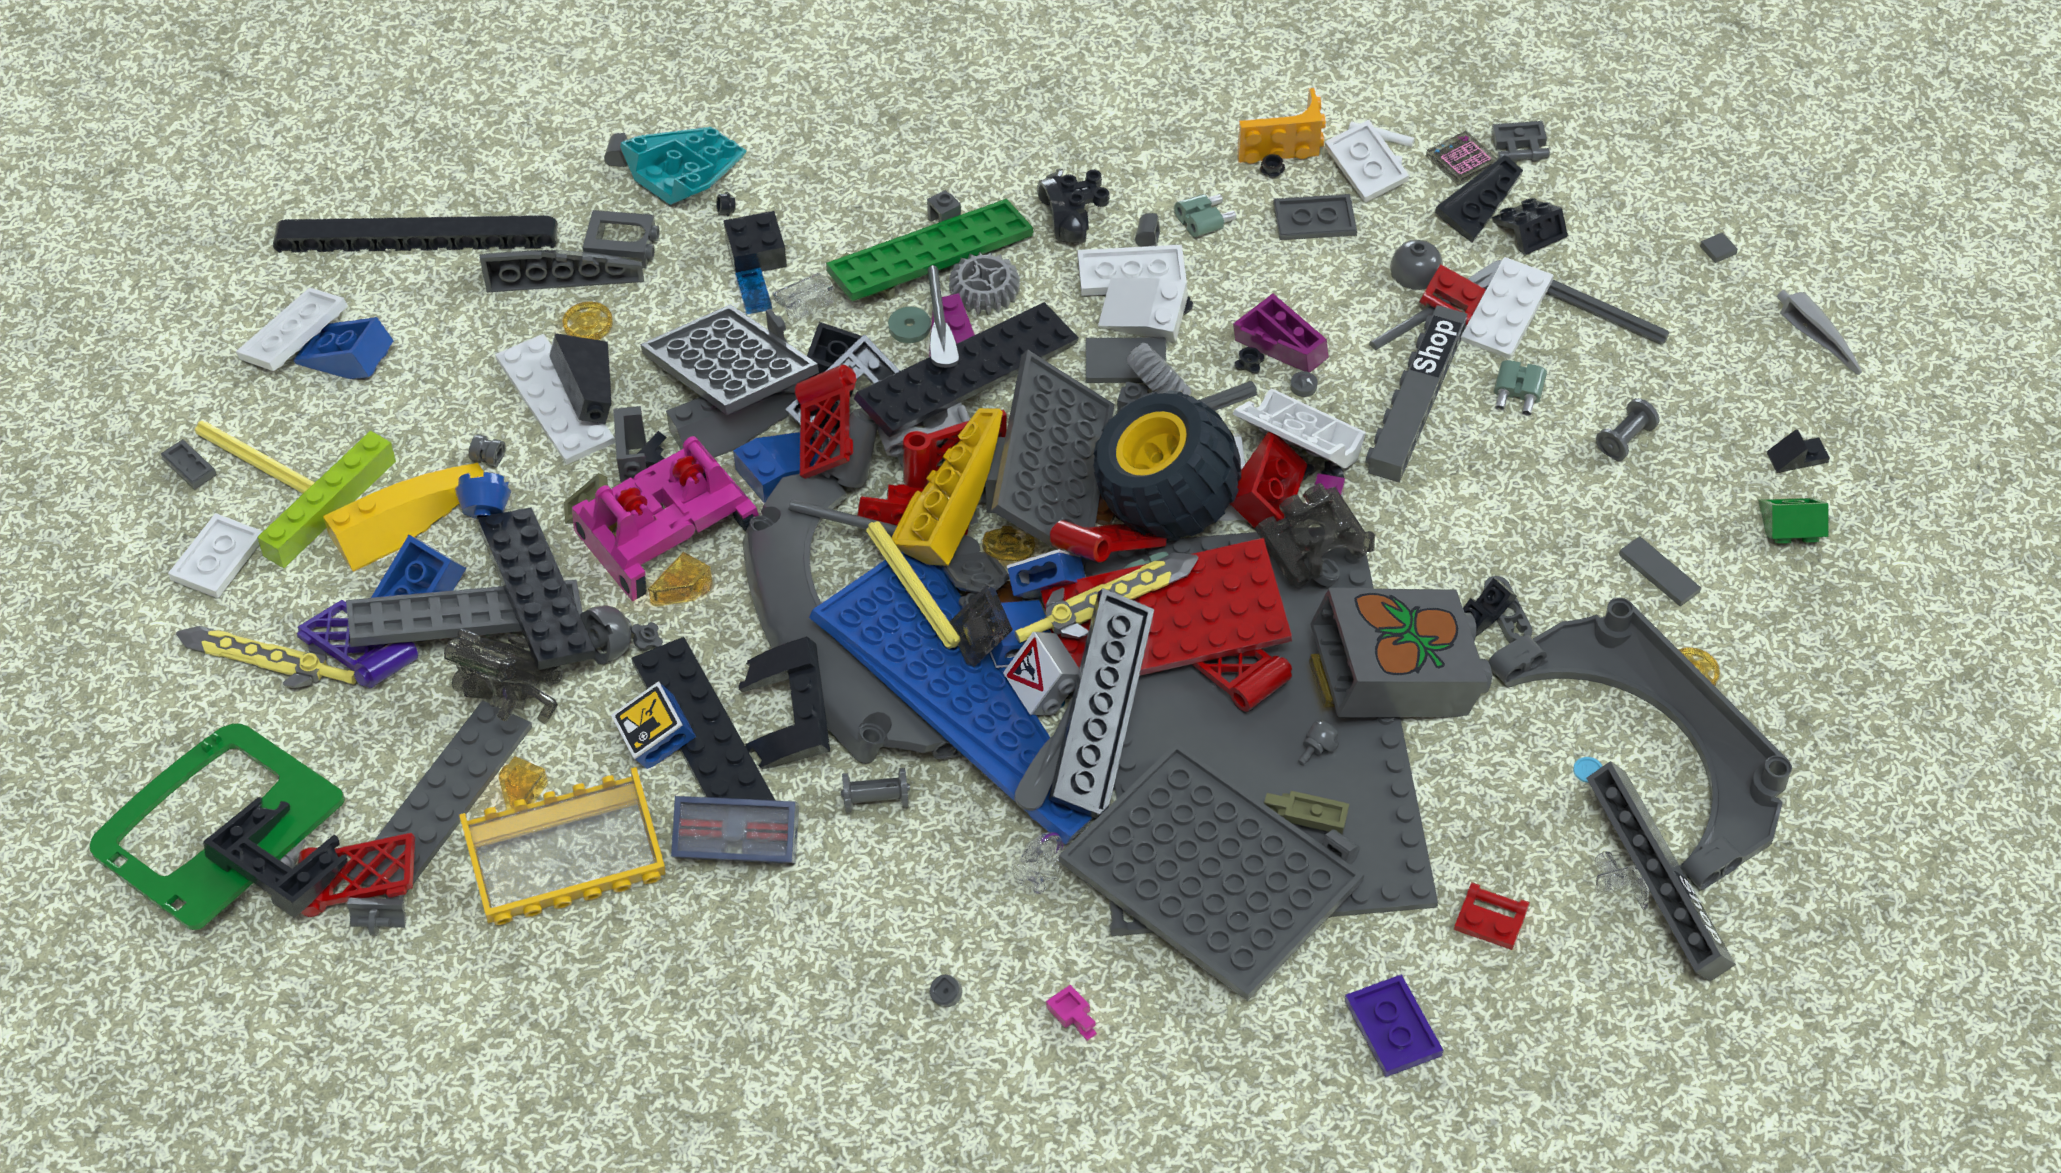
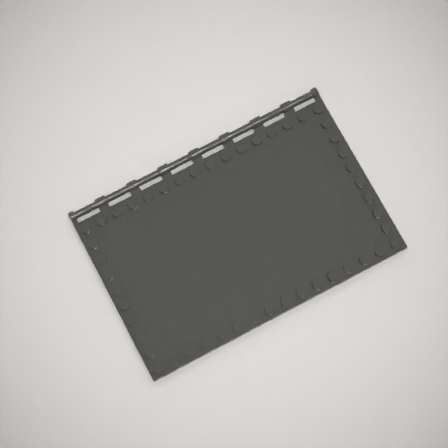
M1360 523L1180 538L1177 541H1166V546L1113 551L1103 562L1089 559L1084 564L1085 575L1090 577L1124 569L1128 564L1140 559L1147 561L1149 556L1160 552H1167L1168 555L1174 552L1193 554L1264 538L1292 634V642L1261 648L1271 657L1278 656L1287 659L1292 666V678L1248 712L1239 709L1226 691L1192 664L1140 675L1113 788L1116 799L1177 742L1263 804L1266 793L1282 796L1283 793L1290 794V791L1349 803L1343 836L1360 847L1359 853L1351 866L1364 874V880L1329 917L1438 908V898L1401 718L1338 717L1310 625L1328 588H1374ZM1318 558H1328L1338 566L1340 576L1333 585H1321L1311 576L1310 568ZM1239 656L1222 657V664H1239ZM1243 656V664H1255L1260 660L1256 656ZM1218 658L1203 662L1205 664H1218ZM1222 672V677L1230 683L1238 677L1239 672ZM1318 720H1324L1338 729L1337 740L1339 745L1335 751L1324 750L1321 755L1313 752L1307 762L1301 765L1298 760L1307 749L1303 742L1313 723ZM1293 824L1320 844H1323L1325 835L1328 833V831ZM1109 899L1112 919L1109 925L1111 936L1154 933L1133 916V922L1124 921L1123 909Z

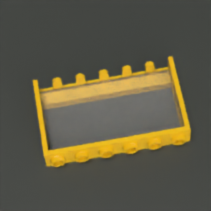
M637 767L631 768V777L615 781L613 775H608L602 778V785L585 789L584 783H579L572 787V793L557 797L554 791H549L543 794L544 800L526 805L525 799H519L513 803V809L497 813L495 807H490L484 810L485 816L467 821L465 813L459 815L488 923L494 922L495 925L507 924L512 921V917L524 914L525 917L536 916L542 913V909L546 907L565 908L570 906L572 900L584 897V900L587 901L594 900L602 895L601 892L611 889L614 892H623L630 889L633 883L643 881L644 884H651L659 881L662 875H666L664 861Z

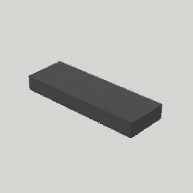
M1641 536L1620 549V557L1680 607L1700 593L1701 587Z

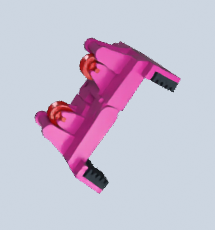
M694 436L685 440L682 450L639 472L633 479L629 478L612 489L608 485H604L596 491L595 499L590 502L586 499L572 507L575 533L632 602L647 594L645 585L646 573L641 566L642 564L689 539L695 530L699 533L733 513L734 519L745 532L750 520L755 516H759L756 506ZM662 502L663 505L666 507L665 509H663L660 505ZM617 522V531L615 537L614 534L609 530L608 526Z

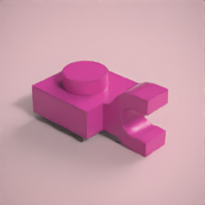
M1071 985L1046 1001V1008L1065 1028L1074 1024L1077 1031L1086 1041L1097 1035V1032L1093 1029L1096 1026V1022L1087 1015L1090 1012V1004Z

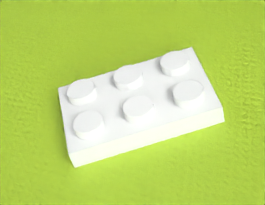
M1370 120L1325 141L1326 150L1364 203L1409 181V174Z
M215 513L169 571L170 580L219 598L259 546L257 537L263 531Z

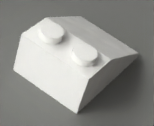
M1111 278L1098 327L1149 338H1166V341L1175 343L1188 298L1187 285L1183 282L1163 278Z

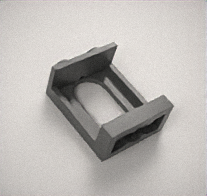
M593 210L582 249L583 252L641 258L642 267L647 269L648 261L654 259L655 246L653 242L659 240L660 229L659 226L655 225L654 215ZM605 223L635 225L645 230L644 236L637 241L602 239Z
M641 406L613 409L616 459L621 483L629 478L633 479L639 472L647 469L644 453L629 455V450L642 449L646 444Z

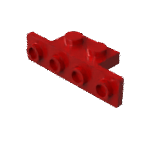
M888 484L887 499L860 497L857 516L898 526L914 494L917 491L922 492L924 489L909 487L904 484ZM968 525V527H967V529H966L964 535H967V534H968L969 525Z

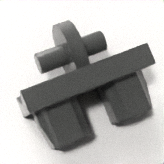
M386 895V899H378L375 896L369 898H348L347 908L350 913V927H368L370 936H377L380 927L405 928L406 913L402 895L390 898Z

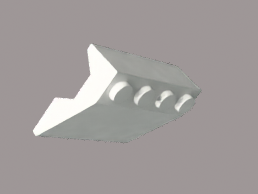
M1270 389L1259 407L1255 408L1254 403L1248 401L1234 409L1233 415L1259 428L1262 433L1272 432L1280 436L1288 445L1298 446L1306 450L1311 456L1324 458L1331 461L1333 466L1339 465L1345 469L1357 462L1366 432L1274 389Z

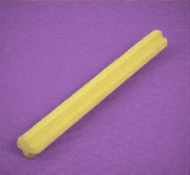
M200 421L195 428L197 435L301 493H304L315 483L207 422Z
M879 521L869 523V527L866 529L867 534L946 648H956L961 641L960 636Z

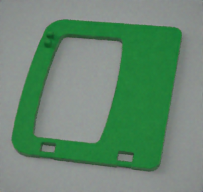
M232 723L219 728L176 760L118 810L93 835L89 844L90 852L97 862L110 869L120 879L163 911L168 912L190 930H198L208 924L249 888L253 882L232 868L227 872L205 857L204 849L171 874L161 876L119 846L123 838L142 819L182 784L229 749L240 750L279 777L276 784L262 797V808L275 810L280 802L284 801L290 804V810L258 844L259 847L278 860L282 859L339 809L345 801V796L340 788L244 724ZM119 856L126 860L120 867L113 863ZM177 899L184 903L179 910L171 906Z

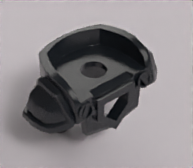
M1056 169V172L1047 175L1045 179L1039 180L1037 185L1038 198L1043 204L1048 205L1052 212L1053 232L1058 241L1085 243L1086 231L1089 230L1088 212L1085 210V205L1094 203L1098 207L1107 206L1110 203L1109 190L1100 187L1102 185V175L1098 170H1089L1086 173L1085 181L1078 182L1074 175L1067 174L1062 177L1063 169Z

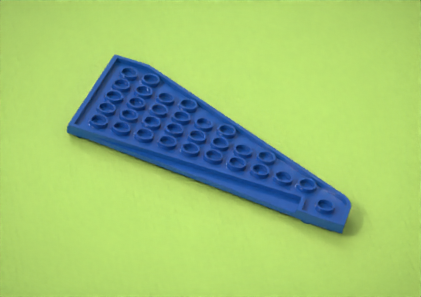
M902 553L960 636L961 641L956 648L948 649L945 647L886 560L812 609L809 616L812 621L834 637L1015 801V791L1037 753L1050 739V736L1037 715L1029 714L1003 672L1006 667L996 668L976 619L969 620L963 617V608L959 604L961 595L942 567L939 565H927ZM1049 790L1043 805L1039 809L1025 811L1050 833H1058L1060 836L1056 835L1055 837L1067 845L1088 826L1092 817L1048 800Z

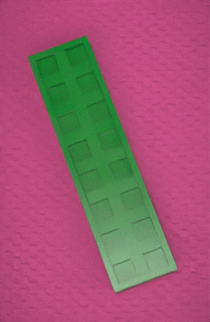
M1006 198L827 262L826 271L849 299L855 301L927 275L928 268L932 265L940 270L960 263L961 258L968 260L970 254L975 257L980 252L984 254L1033 236L1034 228Z

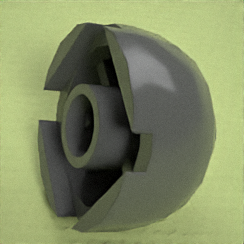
M1410 240L1404 242L1394 252L1390 264L1391 276L1405 288L1413 290L1426 289L1440 264L1443 265L1442 256L1438 249L1428 241Z
M603 605L589 608L580 614L595 649L594 660L598 664L614 661L626 652L632 637V624L621 611L613 606ZM601 647L604 654H600L596 648Z

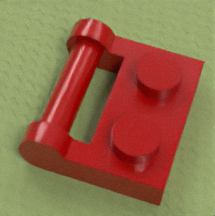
M1440 264L1419 303L1424 306L1428 304L1433 308L1439 305L1460 311L1432 295L1435 293L1465 310V313L1468 314L1467 326L1486 289Z
M1471 882L1454 930L1513 950L1530 902L1522 899L1519 902L1481 889V885ZM1476 900L1514 912L1516 915L1512 918L1477 906L1474 903Z

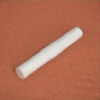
M1350 122L1349 129L1359 125V123ZM1375 127L1384 141L1412 147L1414 143V137Z

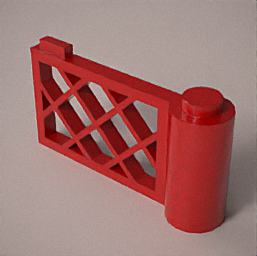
M844 364L799 382L795 386V395L801 404L800 476L804 479L849 462V456L853 454V440L849 438L850 391L855 388L857 378L853 369ZM840 400V404L835 412L829 411L834 403ZM820 408L813 421L810 422V412ZM828 413L831 415L830 419L823 429L819 428V425ZM839 420L840 428L834 436H831L830 432ZM817 429L820 431V434L813 444L810 445V438ZM829 437L831 441L823 453L818 450L825 439ZM839 444L840 455L830 459V455ZM816 453L819 454L820 457L816 463L810 467V461Z
M1002 409L998 437H1006L1007 414ZM969 421L929 434L922 431H912L906 434L903 438L904 484L909 487L924 489L929 483L926 478L932 470H939L942 465L937 466V464L949 448L951 449L956 443H959L961 439L958 435ZM948 438L941 448L937 447V441Z
M1061 520L1050 531V541L1055 548L1096 562L1105 561L1113 551L1166 546L1167 538L1156 537L1150 533H1146L1145 536L1132 530L1125 524L1085 528Z
M1262 649L1229 655L1239 656V664H1222V657L1218 658V664H1205L1204 662L1192 664L1226 691L1236 706L1244 712L1251 710L1292 678V666L1287 659L1278 656L1271 657ZM1243 656H1256L1260 659L1255 664H1243ZM1222 672H1239L1238 677L1230 683L1222 677Z
M412 833L335 848L334 850L338 858L346 854L350 860L301 914L307 917L317 916L325 911L326 906L348 902V898H369L387 894L390 898L405 895L406 890L413 889L415 836ZM405 845V850L397 859L390 855L397 846ZM317 848L303 849L299 853L298 864ZM368 852H379L368 865L361 861ZM387 858L392 864L381 875L375 869ZM359 864L364 869L352 881L346 875ZM401 868L404 871V880L390 882L388 879ZM370 874L378 878L370 887H360ZM342 879L349 884L341 893L333 894V889Z

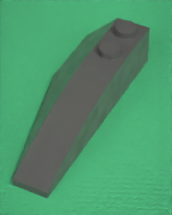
M529 250L480 254L479 257L487 293L644 282L642 262L598 253L567 250Z
M797 383L781 392H776L763 398L760 402L752 403L741 408L738 412L728 415L703 397L694 399L666 410L669 431L681 450L685 440L694 436L713 458L748 443L756 435H761L767 431L771 425L787 418L789 415L786 413V408L797 399L795 395Z

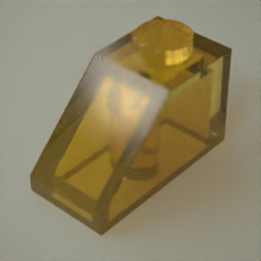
M682 552L648 588L651 605L658 607L695 601L701 594H707L713 583L710 566Z
M514 756L508 765L506 764L502 767L498 777L507 810L513 809V803L519 799H525L526 805L535 803L548 785L544 768L517 756Z

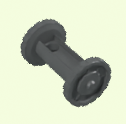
M1641 398L1631 400L1626 407L1628 416L1614 430L1605 428L1597 434L1596 444L1601 452L1616 461H1622L1629 453L1628 443L1642 429L1652 431L1658 426L1660 422L1659 414L1648 401Z
M899 768L898 777L853 782H850L848 773H842L843 790H841V797H844L845 813L852 811V803L900 799L903 808L909 807L908 791L910 790V784H907L905 768Z

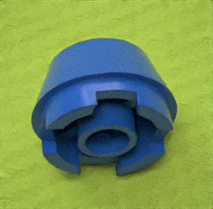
M484 472L483 477L470 478L469 473L464 474L458 478V486L455 488L462 513L475 519L490 514L503 513L511 495L509 482H504V476L490 472Z

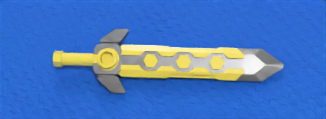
M1174 552L1146 564L1136 571L1106 584H1101L1066 601H1063L1064 588L1052 592L1046 603V618L1015 630V636L1018 642L1021 643L1027 640L1032 632H1044L1052 628L1054 633L1061 634L1062 637L1082 638L1088 635L1089 631L1079 624L1092 619L1097 594L1102 588L1133 600L1188 576L1196 564L1198 556Z
M196 626L176 632L177 637L188 649L238 660L264 669L291 675L283 682V685L287 687L298 688L312 685L311 682H318L322 676L344 681L352 685L356 683L354 671L328 666L325 651L313 643L308 645L309 652H302L275 644H267L235 636L232 633L203 626Z

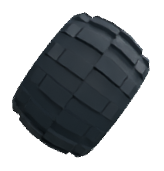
M1169 390L1166 393H1158L1156 391L1145 394L1142 398L1133 402L1130 401L1120 408V411L1112 419L1108 420L1102 429L1103 433L1100 439L1095 443L1093 452L1095 455V463L1093 464L1094 475L1102 498L1116 518L1124 522L1132 530L1145 536L1146 533H1150L1156 537L1167 538L1166 541H1177L1181 537L1189 535L1192 537L1199 534L1213 522L1216 523L1225 514L1226 508L1230 503L1234 502L1239 491L1237 486L1238 481L1241 479V458L1234 435L1216 411L1200 399L1197 400L1193 396L1183 394L1182 392Z

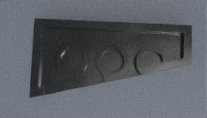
M1504 154L1437 205L1435 213L1460 235L1473 243L1520 179L1523 169Z

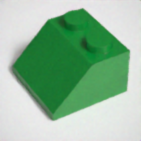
M1816 498L1758 499L1766 536L1774 539V543H1791L1792 538H1802V542H1819L1820 537H1829V503Z

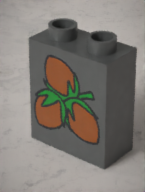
M1328 588L1310 623L1338 717L1467 716L1480 694L1487 693L1491 687V666L1488 660L1480 659L1474 642L1476 637L1475 619L1471 613H1464L1458 592L1455 589Z

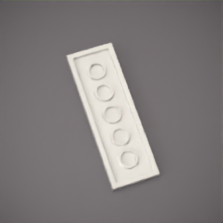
M541 334L499 352L495 356L567 465L614 444L615 438L606 424L578 420L549 357L552 345L546 336Z

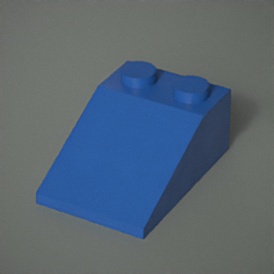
M377 317L330 323L321 329L318 335L313 336L305 343L293 361L296 365L347 379L368 378L375 372V368L380 360L387 355L388 349L394 340Z
M800 432L755 438L733 450L735 470L763 503L766 502L783 477L800 473ZM810 438V445H812L814 441ZM817 453L810 461V467L815 464L818 456Z
M408 535L371 598L453 591L465 572L466 567L425 542Z

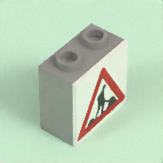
M1032 632L1003 673L1030 715H1052L1060 709L1061 704L1075 689L1079 667L1056 633Z

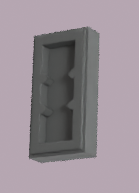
M184 439L160 453L162 460L194 490L217 475L215 468Z

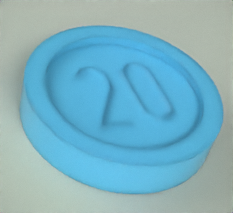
M1582 757L1575 762L1573 771L1579 780L1589 783L1587 777L1600 769L1602 764L1595 758Z

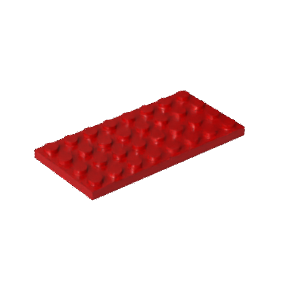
M1264 538L1193 553V555L1198 556V560L1188 576L1133 599V601L1154 609L1139 676L1292 642V634ZM1144 565L1077 579V583L1042 590L1041 596L1045 612L1046 603L1052 592L1064 588L1063 601H1066L1101 584H1106L1136 571ZM1091 619L1079 625L1089 631ZM1057 634L1080 669L1088 635L1077 639L1062 637L1061 634Z

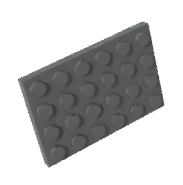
M731 304L640 344L642 354L726 415L736 413L745 406L760 402L771 394L781 392L787 387L819 373L818 364Z

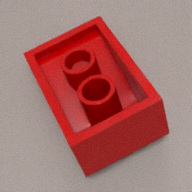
M1268 431L1241 469V479L1238 481L1237 486L1239 491L1234 502L1230 503V505L1258 532L1275 531L1286 527L1307 463L1280 436Z

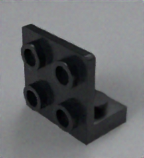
M1536 198L1523 200L1521 205L1517 207L1502 209L1500 214L1492 217V221L1495 224L1514 229L1518 249L1523 255L1568 237L1562 207L1552 205L1550 202L1538 201Z

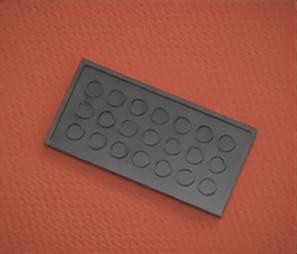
M1029 350L1023 353L1020 359L991 511L1058 550L1050 541V531L1057 522L1063 520L1085 528L1095 527L1100 491L1094 475L1093 464L1095 463V455L1093 452L1096 441L1100 439L1103 433V427L1109 419L1113 418L1115 404ZM1080 556L1082 565L1089 561L1088 558Z

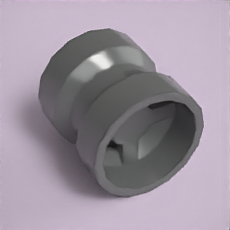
M476 434L470 443L469 459L476 462L486 461L488 465L498 467L505 455L506 444L502 440H489L485 435Z

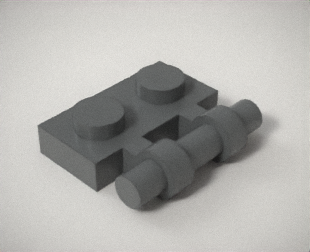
M1543 121L1492 124L1491 132L1495 148L1506 149V151H1498V159L1504 154L1514 163H1517V160L1531 159V162L1540 161L1542 158L1550 157L1549 148H1539V146H1546L1547 143ZM1529 147V149L1517 150V148Z

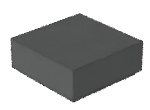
M1723 232L1701 241L1700 244L1702 250L1714 263L1736 255L1738 250Z

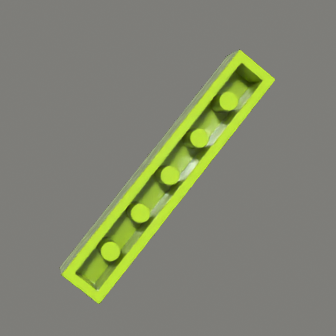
M370 430L257 537L263 557L283 569L326 529L324 515L354 502L396 462L391 442Z

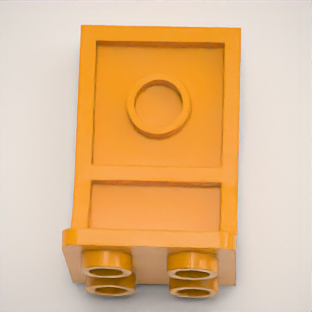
M1308 89L1307 110L1299 115L1239 121L1238 162L1253 164L1263 161V158L1269 154L1279 155L1282 159H1306L1319 156L1320 147H1324V135L1321 129H1325L1326 120L1325 114L1320 113L1321 97L1320 95L1316 96L1315 89Z

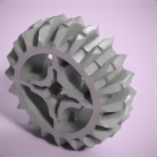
M980 252L975 257L970 254L968 260L961 258L959 264H954L953 271L949 276V291H951V294L959 293L967 312L969 313L974 308L978 315L981 313V310H986L989 315L991 309H995L998 313L1001 310V306L1008 309L1010 302H1015L1016 295H1018L1020 290V276H1018L1015 265H1011L1009 259L1003 260L1001 254L994 257L991 252L988 255H982Z
M1141 343L1138 347L1136 346L1127 357L1129 366L1153 392L1166 393L1172 390L1186 395L1191 394L1190 387L1148 344Z

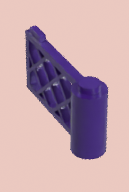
M344 600L338 601L298 626L297 637L308 645L311 643L315 644L354 671L356 681L361 686L373 688L418 658L417 648L412 641L351 647L348 618H333L341 610L347 614L346 602ZM347 626V631L331 632V627ZM315 627H327L326 632H313L311 630ZM330 640H345V645H332L329 642ZM349 653H364L363 656L356 660L348 656Z

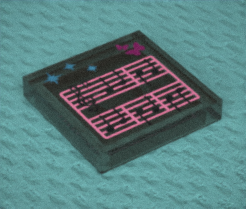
M1466 130L1427 149L1426 157L1458 186L1473 179L1498 160Z

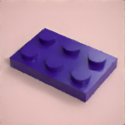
M1402 974L1345 995V1003L1385 1078L1443 1056V1048Z

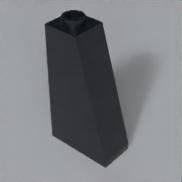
M555 333L549 357L578 420L606 424L612 404L608 342Z

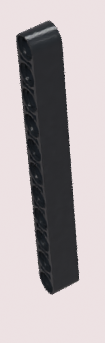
M547 215L285 219L276 224L273 248L279 253H282V251L299 253L308 252V250H317V252H334V250L360 252V250L386 251V249H395V251L421 249V251L437 250L438 248H447V250H463V248L487 250L499 247V249H515V247H525L524 249L554 248L556 246L558 222L554 217Z

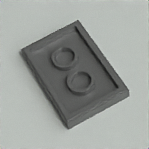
M1350 194L1273 199L1279 240L1357 236Z
M1086 338V383H1145L1129 366L1127 357L1136 346L1138 347L1141 343H1146L1166 361V338Z

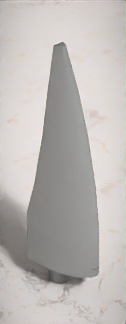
M1785 290L1779 292L1777 298L1784 304L1780 314L1795 328L1825 347L1849 369L1860 375L1862 370L1854 354L1821 308L1805 292H1798L1789 295Z

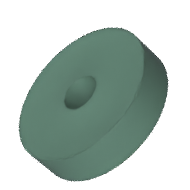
M918 307L900 308L889 317V333L895 340L902 343L919 342L930 333V317L927 312Z

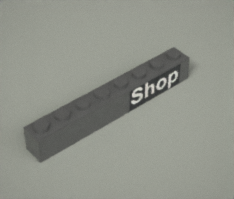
M1437 305L1433 315L1428 314L1424 325V330L1426 331L1425 333H1420L1417 339V352L1412 351L1409 357L1408 367L1410 368L1408 371H1403L1399 383L1401 388L1400 390L1395 389L1391 400L1392 409H1386L1383 418L1384 427L1378 428L1374 439L1376 445L1368 450L1365 463L1369 464L1368 474L1400 483L1461 341V336L1466 328L1467 313Z
M1610 761L1589 775L1587 780L1694 971L1711 981L1735 966L1736 963L1626 771Z

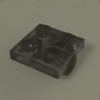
M988 585L949 621L960 636L961 641L958 645L966 664L973 667L1013 630L995 588Z

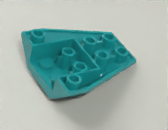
M712 127L639 135L620 144L634 180L669 205L711 188L746 153V150L735 141L730 140Z

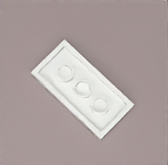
M1182 245L1078 250L1077 258L1081 296L1106 295L1111 278H1163L1183 282L1187 285Z
M1504 257L1461 336V341L1511 359L1553 281V274Z
M309 287L241 346L236 353L242 361L275 371L295 352L301 350L303 345L313 336L318 335L321 329L330 321L336 319L348 305L342 297Z

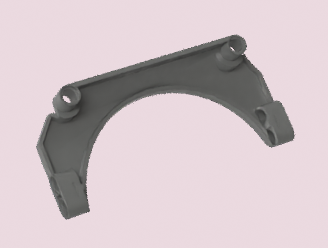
M1622 597L1612 599L1608 603L1606 615L1601 618L1596 614L1587 618L1562 621L1533 639L1529 635H1524L1495 652L1488 662L1491 670L1508 687L1547 679H1576L1601 683L1626 691L1648 702L1664 713L1682 730L1696 749L1704 765L1711 794V809L1706 831L1690 856L1680 865L1682 871L1700 890L1706 889L1736 870L1739 865L1772 845L1783 804L1776 796L1786 790L1792 771V764L1629 600Z

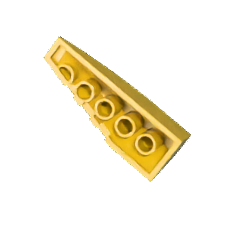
M979 408L958 435L961 439L959 443L951 449L949 448L943 455L945 461L939 470H932L926 478L929 483L922 492L917 491L914 494L891 537L902 553L927 565H949L982 495L998 439L1002 418L1001 409Z
M478 463L456 466L423 474L373 492L324 515L323 518L328 535L354 572L400 550L408 535L416 537L418 534L424 533L438 519L444 518L451 513L452 509L459 504L455 488L458 486V478L467 473L470 474V478L483 477L484 471Z

